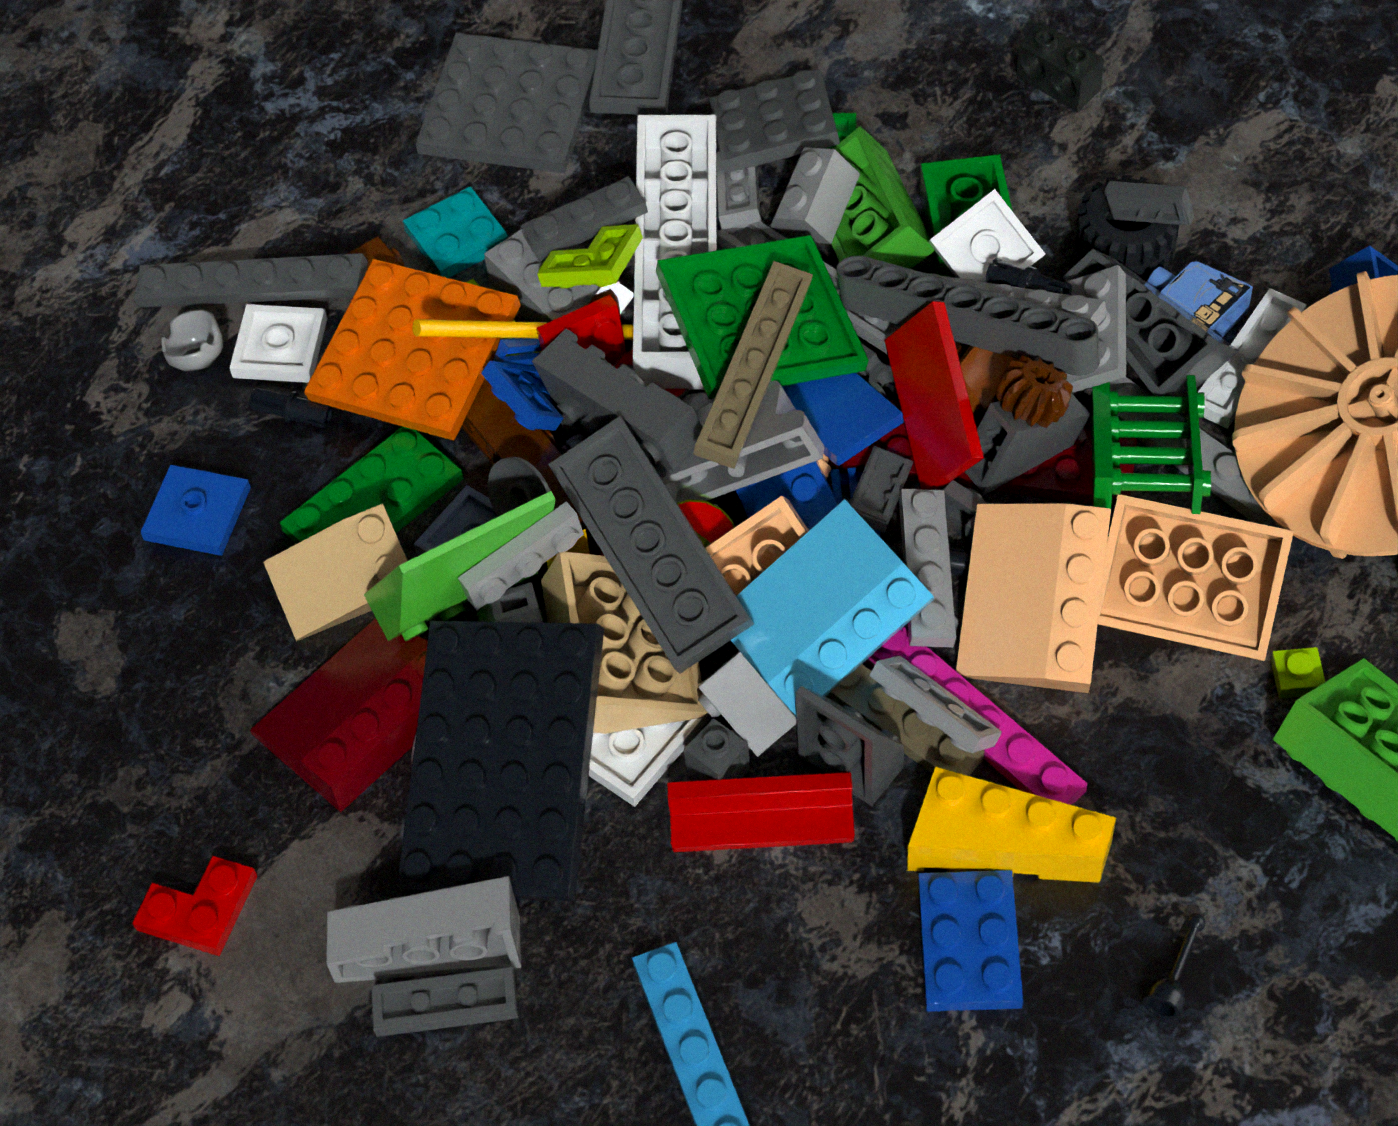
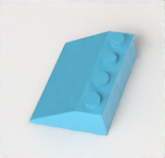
M844 499L737 595L754 625L731 639V642L797 717L796 691L801 686L820 695H828L934 600V596Z

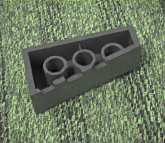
M1092 249L1063 276L1067 282L1119 265L1125 272L1126 360L1154 396H1185L1187 375H1195L1197 388L1239 351L1115 258L1095 249Z
M565 329L532 360L556 406V410L563 416L562 422L568 426L574 424L584 429L591 436L621 416L652 465L657 463L672 471L694 451L695 444L703 427L692 406L653 382L646 386L635 371L624 364L618 369L614 368L604 359L606 356L602 350L592 344L587 349L579 346L577 335L570 330Z

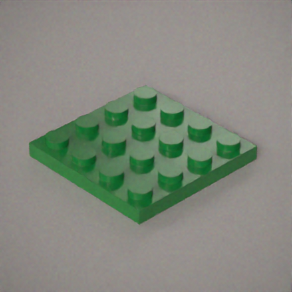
M811 235L657 261L656 274L708 399H714L718 393L774 261L813 274V277L771 381H778L781 386L866 371L869 360Z

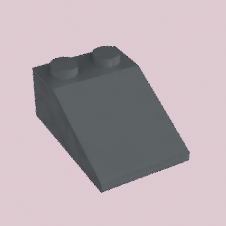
M801 686L796 691L799 759L821 774L851 772L852 794L873 806L903 769L904 745L901 744L900 740L892 732L886 729L878 730L867 723L854 708L850 706L842 707L833 700Z

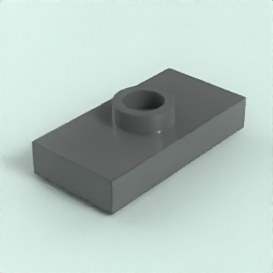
M1109 181L1104 191L1114 220L1190 226L1195 215L1187 187Z
M877 446L873 447L850 505L871 528L885 533L898 502L901 489L905 485L914 461Z

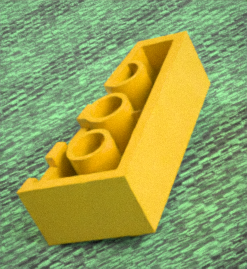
M935 767L908 845L907 871L924 872V868L947 869V872L1012 870V876L1013 873L1038 875L1039 879L1100 883L1112 843L1116 817Z

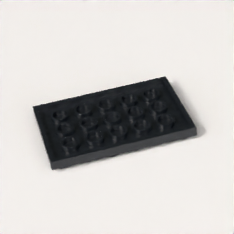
M430 621L397 890L410 893H426L509 876L515 898L575 901L604 627L598 623Z

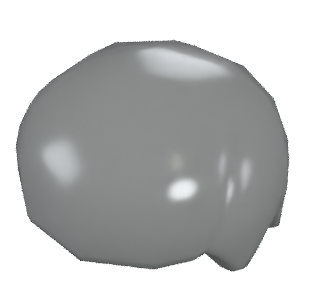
M205 310L188 311L175 317L170 322L171 334L169 338H161L162 351L168 364L183 371H195L210 366L223 348L222 334L214 314Z

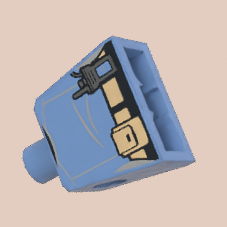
M1198 261L1188 264L1177 276L1160 266L1153 271L1147 281L1148 284L1221 338L1248 313L1253 290L1251 285Z

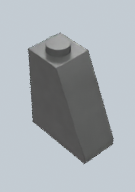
M1072 393L1068 403L1069 407L1064 416L1060 417L1057 423L1051 422L1047 428L1041 427L1037 423L1030 427L1022 419L1014 420L1015 415L1012 412L1001 409L1003 403L1001 401L990 403L977 428L984 459L965 471L983 494L997 489L1075 444L1091 414Z

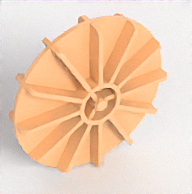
M1366 271L1357 273V284L1345 287L1324 297L1304 311L1300 312L1293 306L1287 311L1291 321L1268 343L1254 365L1247 364L1242 371L1245 384L1236 410L1232 442L1235 447L1238 465L1247 487L1260 507L1281 528L1294 531L1293 536L1313 546L1328 550L1332 556L1341 559L1347 555L1388 556L1398 554V275L1370 279Z

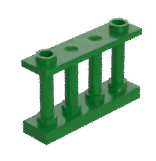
M1187 375L1185 396L1118 395V391H1110V382L1092 387L1093 507L1111 509L1112 495H1120L1121 491L1190 492L1191 514H1201L1202 497H1210L1211 471L1203 470L1199 418L1204 417L1205 396L1204 392H1197L1195 375ZM1118 412L1184 413L1185 422L1119 421V416L1117 415ZM1119 438L1186 439L1187 448L1120 446L1118 440ZM1120 464L1188 465L1189 474L1121 473V469L1114 468H1119Z

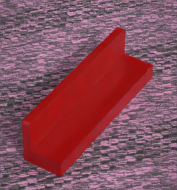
M851 772L667 782L671 847L674 852L851 843L855 839Z

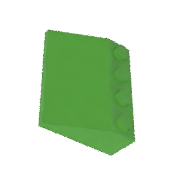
M551 491L397 566L367 591L364 597L387 640L390 641L402 635L406 642L429 630L426 622L438 616L441 621H448L465 612L466 609L463 603L467 602L468 599L458 577L552 512L555 505L553 493ZM538 571L530 577L522 578L515 585L517 586L538 575Z
M1363 658L1297 699L1273 740L1284 748L1292 759L1304 764L1320 777L1327 787L1340 793L1355 805L1363 816L1375 821L1395 837L1398 842V684Z

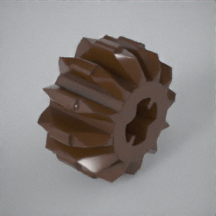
M1021 356L1018 361H1011L1009 366L1004 369L1000 377L1001 381L997 387L996 398L1003 402L1002 410L1012 412L1015 415L1014 420L1022 419L1030 427L1037 423L1041 427L1047 428L1051 422L1057 423L1060 417L1064 416L1069 407L1068 403L1073 386L1066 381L1067 374L1065 372L1057 371L1054 368V363L1048 365L1040 357L1033 361L1027 356Z

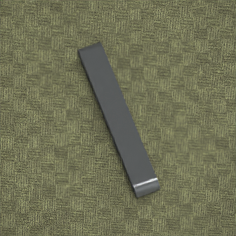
M850 256L840 261L837 265L841 301L844 308L898 325H904L932 301L944 302L954 341L1015 359L1027 356L1034 361L1037 357H1040L1048 365L1054 363V368L1057 371L1076 376L1090 374L1100 364L1098 327L1094 321L1088 318L865 256Z

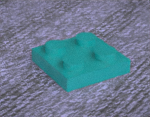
M471 186L402 220L405 232L437 275L446 278L484 260L485 252L509 237Z

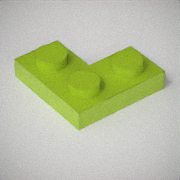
M639 224L602 226L588 249L551 251L537 272L541 287L558 286L565 289L577 285L605 287L616 284L643 239Z

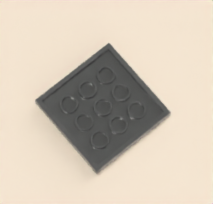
M456 33L416 141L417 153L565 174L590 99L598 50Z

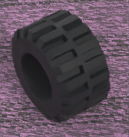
M1123 175V179H1116L1115 176L1106 178L1105 184L1098 182L1092 186L1091 192L1086 191L1082 197V203L1079 204L1075 248L1078 249L1077 256L1081 260L1092 249H1095L1115 258L1140 278L1145 277L1148 280L1156 268L1161 266L1167 269L1169 262H1172L1176 250L1179 225L1114 220L1104 192L1108 182L1149 184V178L1140 177V179H1132V175ZM1127 227L1138 231H1123L1117 228Z

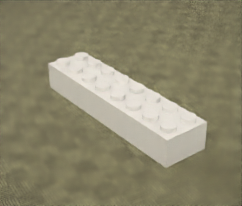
M638 115L636 188L646 201L648 213L637 217L635 224H639L643 239L635 250L633 370L644 381L646 386L653 382L663 389L688 388V390H705L656 274V266L658 260L716 251V115Z

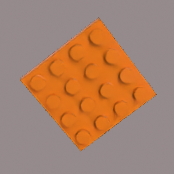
M373 259L304 393L308 400L454 441L485 379L481 372L489 361H493L499 342L504 338L415 336L413 333V322L416 319L513 322L521 306L518 296Z

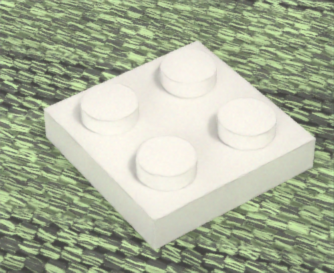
M995 189L929 240V244L956 278L972 279L980 282H986L988 266L990 263L993 264L992 260L995 258L1025 269L1032 266L1045 255L1044 251Z
M246 304L230 364L232 377L309 383L316 368L327 322L325 309Z

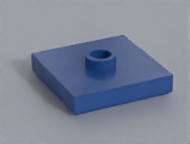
M170 465L140 532L143 540L222 556L251 489L248 479Z

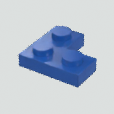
M489 361L481 372L492 386V393L509 405L515 412L514 417L516 421L526 429L555 431L564 419L554 407L555 404L535 366Z

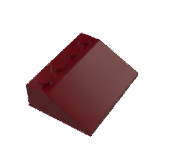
M375 618L251 728V734L339 812H342L413 747V740L417 731L428 641L416 636L405 642L402 635L388 641Z

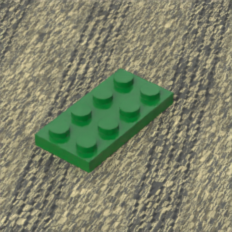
M402 426L283 519L280 525L282 531L293 542L298 544L343 519L383 504L394 531L397 533L463 480L462 470L416 430Z

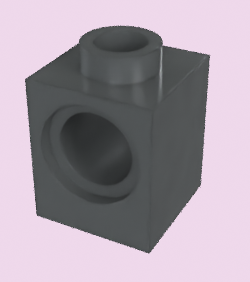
M713 719L684 748L687 775L695 781L743 778L750 770L748 743L716 719Z

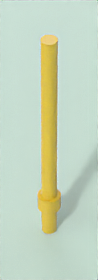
M416 319L413 322V333L415 336L538 339L536 328L548 322ZM621 324L624 340H633V325Z

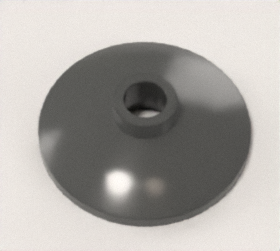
M512 456L499 460L493 465L488 476L489 499L497 517L550 492L549 486L541 473L532 464L519 457Z

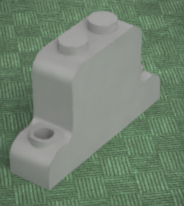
M771 381L735 469L693 455V451L674 471L659 464L655 467V470L677 504L689 501L704 502L823 459L824 444L804 412L795 409L778 381ZM713 403L703 406L696 412L702 427Z

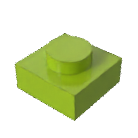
M1317 647L1272 652L1270 661L1279 699L1302 697L1325 683Z

